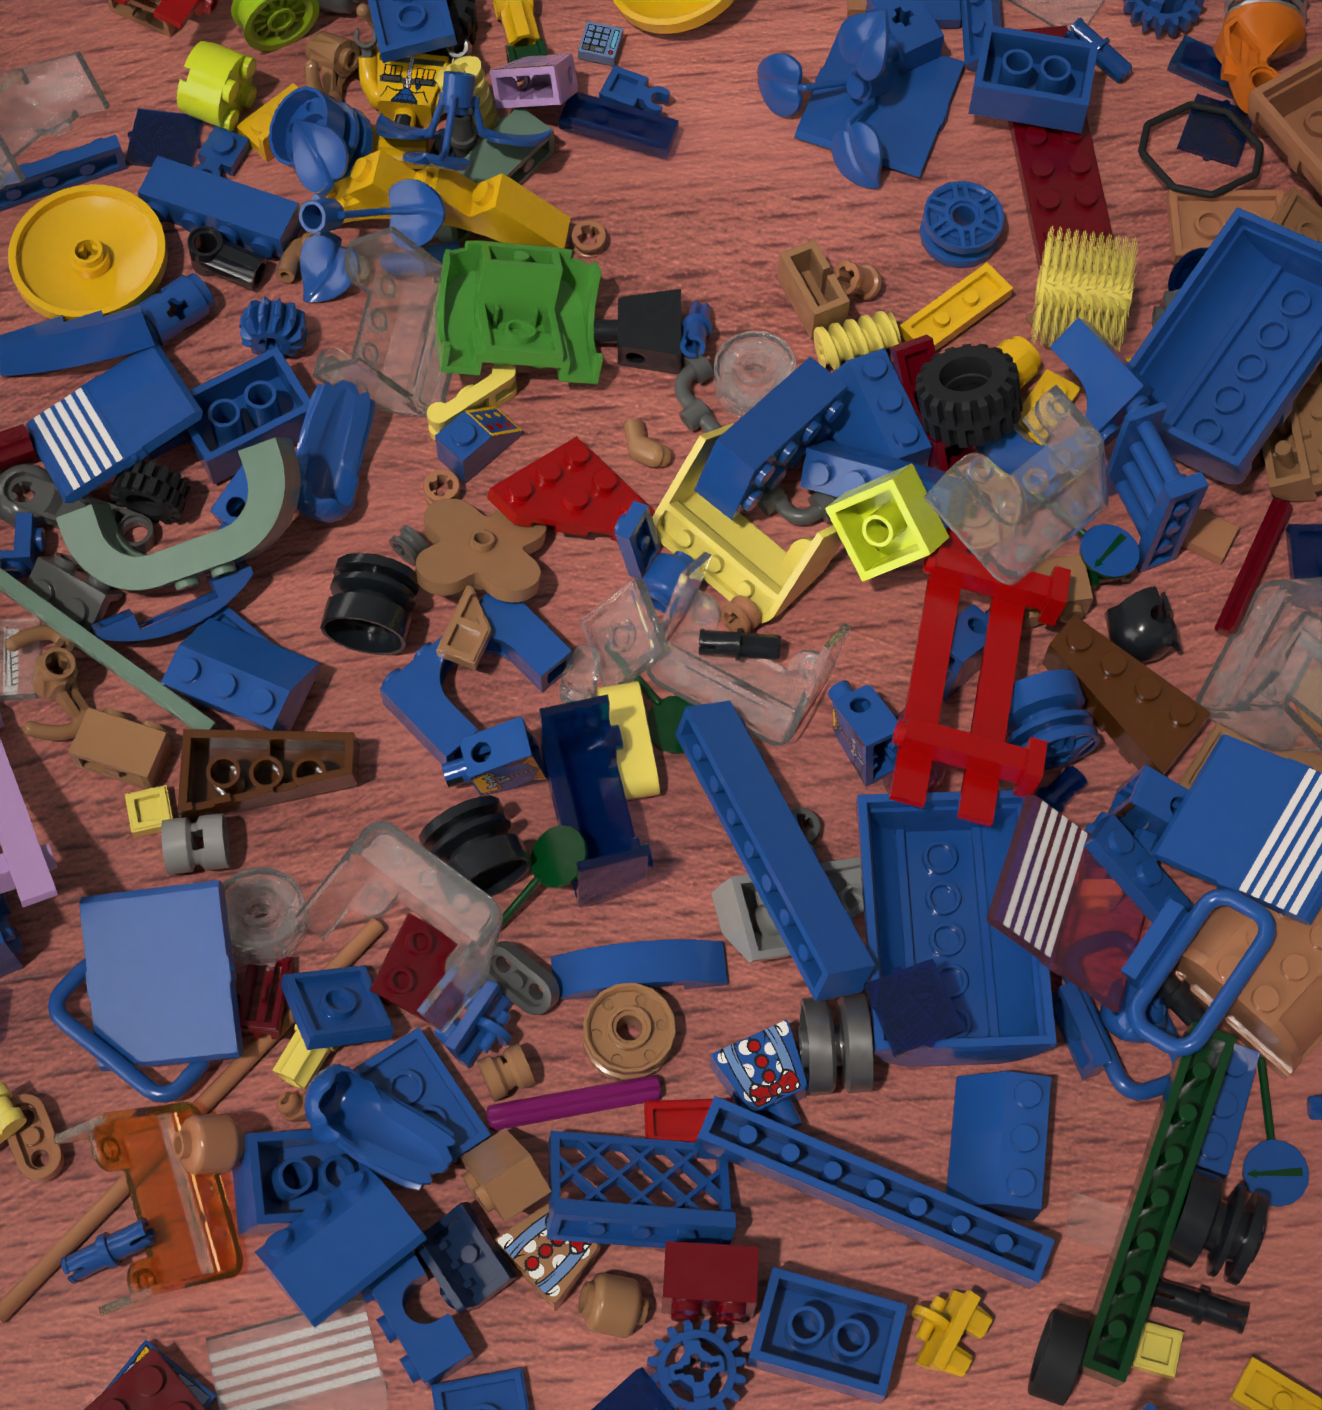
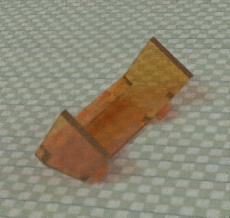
M180 1102L105 1112L53 1136L55 1145L89 1140L93 1158L103 1170L111 1173L124 1171L137 1221L145 1217L150 1222L145 1227V1230L153 1227L156 1234V1244L145 1248L147 1257L133 1262L128 1269L127 1285L130 1294L100 1306L101 1316L152 1305L237 1276L242 1269L243 1254L221 1175H192L183 1168L180 1159H176L173 1154L172 1142L174 1134L180 1131L183 1122L188 1117L202 1115L201 1111L192 1103Z

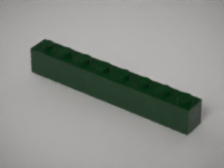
M1193 1021L1183 1033L1182 1038L1189 1036L1198 1022ZM1216 1030L1200 1051L1189 1056L1175 1057L1088 1321V1338L1079 1369L1081 1374L1114 1387H1118L1126 1382L1237 1038L1235 1036Z

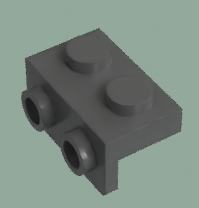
M57 553L56 556L38 557L25 586L95 636L91 624L101 621L110 602L120 601L123 592L97 580L86 571L80 569L76 560L69 555Z

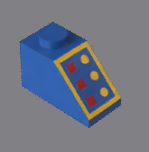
M496 406L463 411L435 435L438 459L466 484L521 437L523 430Z

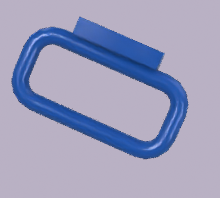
M1228 888L1214 889L1205 893L1194 904L1190 912H1187L1183 905L1169 898L1121 969L1128 983L1137 989L1128 1006V1021L1132 1030L1141 1039L1161 1051L1174 1056H1189L1200 1051L1210 1040L1271 948L1276 937V922L1271 912L1258 902ZM1219 906L1230 907L1256 922L1258 933L1193 1032L1185 1038H1175L1152 1025L1147 1020V1007L1210 913Z
M1102 932L1077 940L1068 945L1061 955L1060 971L1065 985L1059 986L1052 994L1054 1019L1082 1080L1094 1077L1102 1070H1105L1116 1091L1128 1099L1143 1101L1163 1095L1170 1073L1145 1083L1133 1082L1126 1075L1077 967L1080 958L1104 949L1116 950L1126 963L1135 950V945L1124 935L1115 932ZM1156 994L1153 998V1003L1156 1008L1161 1007V1004L1159 1003L1161 998L1158 994ZM1166 1010L1167 1025L1164 1032L1175 1038H1180ZM1168 1054L1173 1067L1176 1056Z
M84 958L77 963L50 994L48 1011L50 1019L54 1024L143 1097L157 1103H169L179 1100L188 1093L207 1071L212 1060L191 1062L171 1084L159 1085L67 1011L66 1002L68 998L86 980V959Z

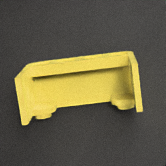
M732 423L699 436L652 519L662 545L673 554L676 551H681L691 556L697 563L695 568L701 575V578L728 601L731 602L738 595L749 598L759 610L761 616L760 623H765L778 617L824 572L842 544V541L834 525L817 532L814 538L805 537L795 541L786 552L741 513L731 520L694 491L716 439L734 424Z

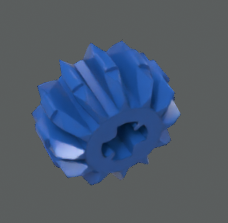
M263 297L261 302L256 300L250 301L248 308L244 309L243 315L240 317L239 328H241L242 345L250 347L254 354H263L278 347L283 357L285 355L296 356L298 349L303 348L307 337L308 329L306 328L305 312L296 309L295 303L281 302L280 298L275 301Z

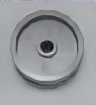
M852 994L841 996L836 1004L835 1024L833 1023L831 1007L827 1000L815 1002L813 997L801 998L798 1041L800 1061L808 1085V1096L832 1094L836 1086L837 1066H839L842 1085L848 1093L871 1092L874 1076L873 1045L870 1016L865 995Z

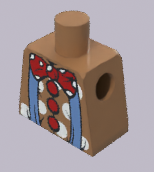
M548 1203L500 1234L495 1241L509 1262L551 1308L556 1311L597 1259L601 1248L599 1243L548 1240L546 1230L549 1217Z

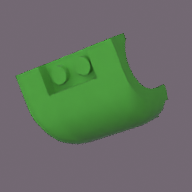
M465 241L464 248L452 251L445 249L435 314V338L440 372L480 375L482 362L499 366L512 364L532 366L538 369L551 367L556 368L558 380L561 382L598 384L603 354L596 352L594 342L595 305L602 274L597 262H591V265H589L585 261L572 257L573 250L502 242Z

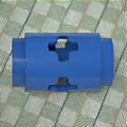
M192 273L189 276L182 275L163 287L160 293L151 295L136 306L141 305L155 343L162 347L180 335L185 328H189L210 314V309L215 306V300L204 281L198 275ZM173 304L176 307L177 311H175L173 313V317L170 318L166 311H168L171 308L170 305Z

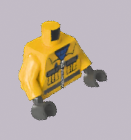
M357 28L354 32V39L362 52V56L358 57L360 86L370 106L379 109L380 114L383 113L384 116L397 123L412 127L429 128L439 101L441 89L437 85L436 75L443 67L451 64L455 59L471 55V43L466 39L464 49L459 54H456L454 51L455 45L446 47L447 52L452 56L451 63L447 56L417 54L383 63L379 49L377 56L373 55V48L377 45L375 30L372 28V41L368 44H363L359 40L360 31Z

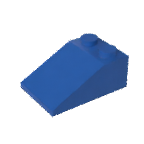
M312 1130L247 1133L244 1135L245 1147L243 1156L232 1168L238 1234L275 1233L285 1229L302 1216L304 1210L309 1205L325 1198L339 1187L345 1177L351 1173L358 1172L365 1166L351 1158L335 1144L315 1141ZM371 1170L381 1180V1176Z

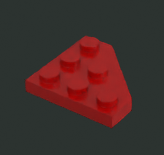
M577 436L492 486L487 496V499L514 525L531 527L532 523L555 526L556 532L587 536L589 531L611 535V540L617 541L615 536L616 523L622 514L627 513L633 501L648 505ZM649 506L651 516L653 517L655 511Z

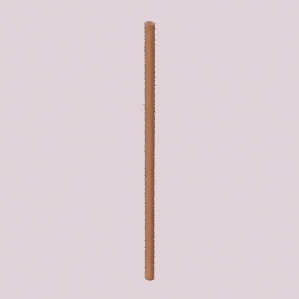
M372 918L322 970L349 967L385 928L375 918ZM289 1005L286 1007L281 1036L295 1023ZM264 1034L263 1038H255L243 1050L242 1057L236 1058L0 1300V1320L3 1323L61 1265V1258L70 1255L172 1150L174 1134L180 1131L183 1122L190 1116L207 1114L278 1039H271V1034Z

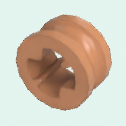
M584 220L573 228L571 234L572 247L577 255L583 258H594L602 254L606 247V233L600 223L594 220ZM590 234V238L595 235V244L587 245V241L582 244V236Z
M444 469L434 470L424 479L423 489L428 505L442 499L460 498L459 481L451 471ZM439 484H447L444 496L437 495L436 490H438Z
M742 595L735 596L730 603L725 604L720 610L721 620L731 632H737L738 628H742L743 633H749L751 629L756 628L761 622V616L756 605L749 598Z

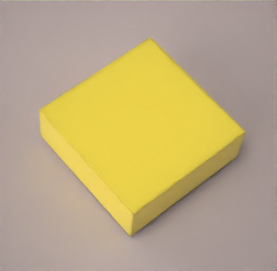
M167 785L125 794L131 833L134 838L161 832L162 820L174 819Z
M1145 1321L1130 1368L1173 1379L1176 1374L1184 1332Z

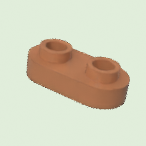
M20 1094L11 1098L13 1106L19 1107L24 1115L28 1113L34 1114V1121L31 1125L21 1127L7 1138L19 1171L29 1180L47 1182L55 1178L64 1165V1152L49 1111L43 1102L34 1095ZM40 1154H49V1161L45 1166H35V1160Z

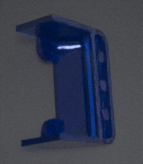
M608 694L539 709L542 758L558 825L571 826L579 831L587 843V860L576 862L577 879L572 882L578 907L597 903L646 879L647 869L653 868V859L648 842L640 843L639 837L635 836L617 765L616 751L623 749V741L619 725L611 726Z

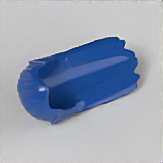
M340 380L334 386H332L331 382L326 381L324 385L319 384L316 387L307 405L305 419L296 448L301 483L297 509L305 517L322 523L342 520L356 506V493L359 488L358 478L362 458L374 417V400L370 399L369 392H364L360 395L356 384L350 381Z
M334 1064L319 1071L314 1076L315 1078L311 1080L305 1093L304 1111L305 1117L312 1128V1135L315 1141L335 1144L360 1164L373 1170L385 1179L407 1189L420 1190L422 1185H430L432 1182L430 1174L446 1173L448 1166L452 1164V1157L447 1147L455 1145L454 1132L435 1118L400 1101L389 1092L376 1085L375 1081L363 1076L356 1068L353 1070L348 1066Z

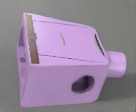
M571 53L527 56L490 70L496 109L560 105L578 92L574 59ZM525 77L523 87L519 88L516 81Z

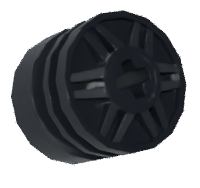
M352 553L338 558L333 572L334 577L330 585L333 596H330L326 602L320 625L323 635L342 647L361 653L389 655L403 651L407 644L412 622L409 613L412 612L416 605L415 596L420 587L417 583L416 572L395 559L378 554Z
M479 796L447 809L430 821L419 835L422 848L425 852L429 853L428 857L431 865L442 868L439 873V880L452 905L466 906L487 900L519 881L532 866L531 858L520 837L509 833L512 828L511 820L507 815H504L503 805L499 798L495 796Z
M1195 1167L1165 1259L1191 1268L1201 1252H1207V1275L1215 1277L1225 1262L1224 1281L1235 1286L1238 1285L1260 1249L1266 1229L1269 1197L1267 1194L1254 1191L1244 1207L1247 1189L1245 1186L1237 1184L1230 1192L1227 1200H1222V1178Z

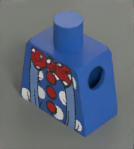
M787 1019L711 1054L710 1067L736 1105L764 1117L769 1115L771 1120L792 1129H797L803 1124L793 1103L806 1097L808 1085Z

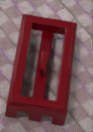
M249 955L238 1009L242 1037H245L246 1033H253L254 1038H263L264 1034H271V1039H281L287 1000L280 984L283 975L293 974V957ZM259 966H266L256 1020L249 1021ZM282 967L271 1022H266L276 968Z

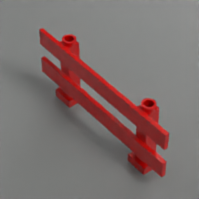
M952 525L945 528L949 538L932 554L925 556L922 572L928 574L903 720L898 719L892 737V744L897 745L898 750L889 799L923 808L926 802L932 760L964 769L957 818L991 827L994 820L999 779L1014 783L1013 795L1030 799L1043 778L1048 741L1030 737L1024 748L1006 743L1005 739L1025 606L1039 610L1038 622L1054 626L1067 603L1071 570L1055 566L1050 576L1030 571L1034 548L1004 539L1000 542L997 561L968 554L967 549L971 530ZM961 589L991 597L970 733L939 724Z

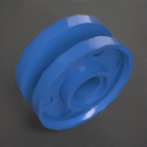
M968 181L948 182L936 188L927 198L919 229L922 246L932 258L943 265L955 268L975 267L987 261L995 252L1005 218L1002 204L993 192L980 184Z

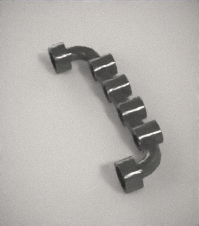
M699 352L696 358L684 357L682 361L685 367L677 375L674 384L675 396L684 408L679 412L682 422L692 432L699 427L706 433L723 427L714 419L704 402L699 398L696 399L690 391V384L693 380L702 384L714 375L711 364ZM778 485L773 490L767 487L763 491V496L757 505L768 516L777 511L780 516L790 523L806 525L820 519L825 523H829L831 519L825 508L835 499L831 495L816 491L808 498L811 506L806 509H799L790 503L786 494Z

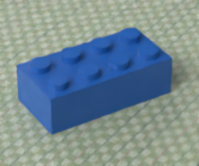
M809 357L716 439L694 491L731 520L743 509L748 512L751 511L760 501L763 491L767 487L770 490L775 489L785 477L786 470L790 466L794 469L800 466L805 459L807 447L826 441L832 431L828 427L829 423L836 419L844 407L841 399L848 385L813 358Z

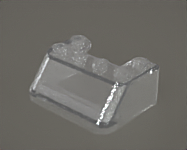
M392 226L349 241L344 259L345 272L353 284L368 294L352 356L336 347L323 350L317 358L313 377L323 384L326 381L331 382L332 386L340 380L356 384L360 395L364 392H369L370 399L374 400V410L427 418V409L431 404L446 402L453 374L440 372L435 338L436 302L442 263Z
M1057 385L1043 394L1031 411L1022 419L1023 423L1045 446L1008 477L985 455L970 453L955 463L923 497L990 574L1004 584L1012 585L1020 582L1092 522L1108 505L1103 438L1099 431Z

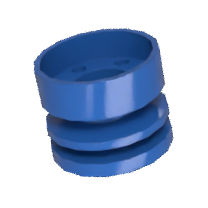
M305 86L295 89L284 97L275 110L270 124L269 144L272 154L278 162L295 169L292 151L294 120L309 121L337 131L347 145L349 161L346 173L341 178L333 179L334 182L350 176L351 169L356 160L369 155L372 150L373 131L370 120L362 111L352 108L346 103L339 102L334 97L312 87Z
M1059 669L1041 672L1016 681L1013 685L1006 732L1012 734L1008 737L1007 743L1025 748L1030 737L1048 741L1044 771L1064 766L1092 752L1100 742L1098 731L1092 726V715L1087 710H1080L1084 706L1086 699L1078 677L1072 670Z

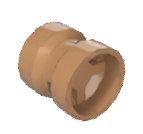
M518 1043L505 1048L501 1057L487 1056L477 1061L484 1082L494 1102L507 1097L509 1090H512L515 1086L525 1089L535 1084L529 1064Z

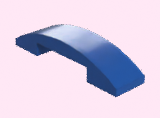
M242 561L235 564L237 569L235 572L213 578L212 574L206 576L212 590L208 594L138 623L131 610L127 609L91 624V627L98 639L109 641H142L170 635L203 621L224 607L241 591L254 573L251 566Z
M696 939L636 941L591 947L551 957L552 975L556 979L560 990L558 1001L594 998L598 995V992L615 984L637 983L647 987L684 985V989L727 986L728 984L723 941Z

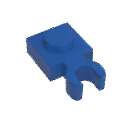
M616 65L613 66L599 92V103L634 115L639 107L644 109L645 113L653 119H661L662 106L654 104V102L661 101L665 104L670 102V91L661 86L649 88L648 77Z
M215 126L197 154L201 164L195 168L220 177L223 173L234 176L251 149L249 138Z

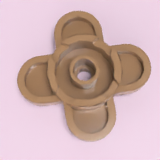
M438 500L429 505L424 513V534L434 545L424 549L417 556L415 568L417 583L425 591L435 595L463 593L466 586L469 585L474 590H486V593L504 602L517 603L532 598L539 590L541 571L538 563L530 554L536 552L544 545L547 525L532 523L531 527L514 525L500 511L484 516L475 507L463 500Z

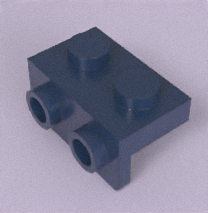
M469 1202L458 1204L428 1230H423L422 1232L427 1239L416 1247L415 1250L420 1264L432 1272L441 1286L440 1294L444 1301L451 1308L456 1309L458 1313L479 1309L518 1277Z

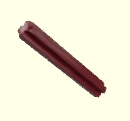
M1274 498L1217 620L1215 631L1218 634L1224 635L1227 638H1233L1236 635L1293 509L1290 502L1283 501L1281 498Z

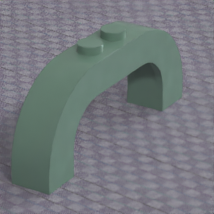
M275 437L238 451L248 482L247 501L239 517L222 529L147 555L136 551L125 542L118 530L110 504H91L56 517L65 545L76 562L87 573L109 586L125 590H147L175 585L176 591L200 584L199 576L211 572L212 577L216 578L237 571L236 563L259 555L272 546L285 532L294 516L299 500L301 483L299 462L292 439Z

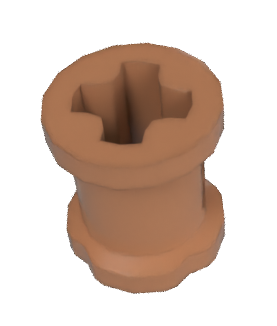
M844 260L834 267L833 273L847 296L854 295L858 299L870 300L881 289V274L874 266H859L856 263Z

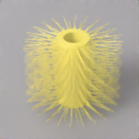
M1050 228L1047 246L1045 241V253L1042 265H1040L1036 285V309L1032 327L1035 340H1037L1036 333L1038 336V328L1040 332V326L1042 325L1040 337L1042 344H1044L1043 338L1045 341V334L1047 338L1046 326L1047 329L1049 326L1050 333L1048 331L1052 345L1051 336L1054 342L1055 327L1059 338L1062 332L1064 333V328L1066 331L1074 322V319L1076 320L1079 317L1090 322L1097 330L1099 328V332L1102 335L1104 334V338L1106 336V340L1108 338L1109 343L1110 339L1112 343L1113 335V343L1115 339L1118 351L1119 340L1121 346V337L1123 344L1124 320L1126 331L1127 315L1129 316L1132 293L1135 286L1133 287L1134 277L1132 278L1136 267L1133 241L1131 254L1130 248L1129 253L1128 248L1126 252L1125 244L1124 250L1122 245V253L1121 246L1118 253L1116 242L1115 248L1113 242L1111 252L1109 239L1108 245L1106 240L1105 247L1102 235L1100 234L1101 241L1099 237L1098 243L1097 238V250V246H1093L1090 234L1091 245L1089 242L1088 249V244L1085 247L1082 236V245L1081 240L1078 245L1075 232V240L1073 237L1072 244V239L1067 229L1068 236L1066 233L1065 239L1064 235V243L1062 242L1061 244L1057 231V239L1055 237L1056 246L1055 243L1053 246L1054 237Z

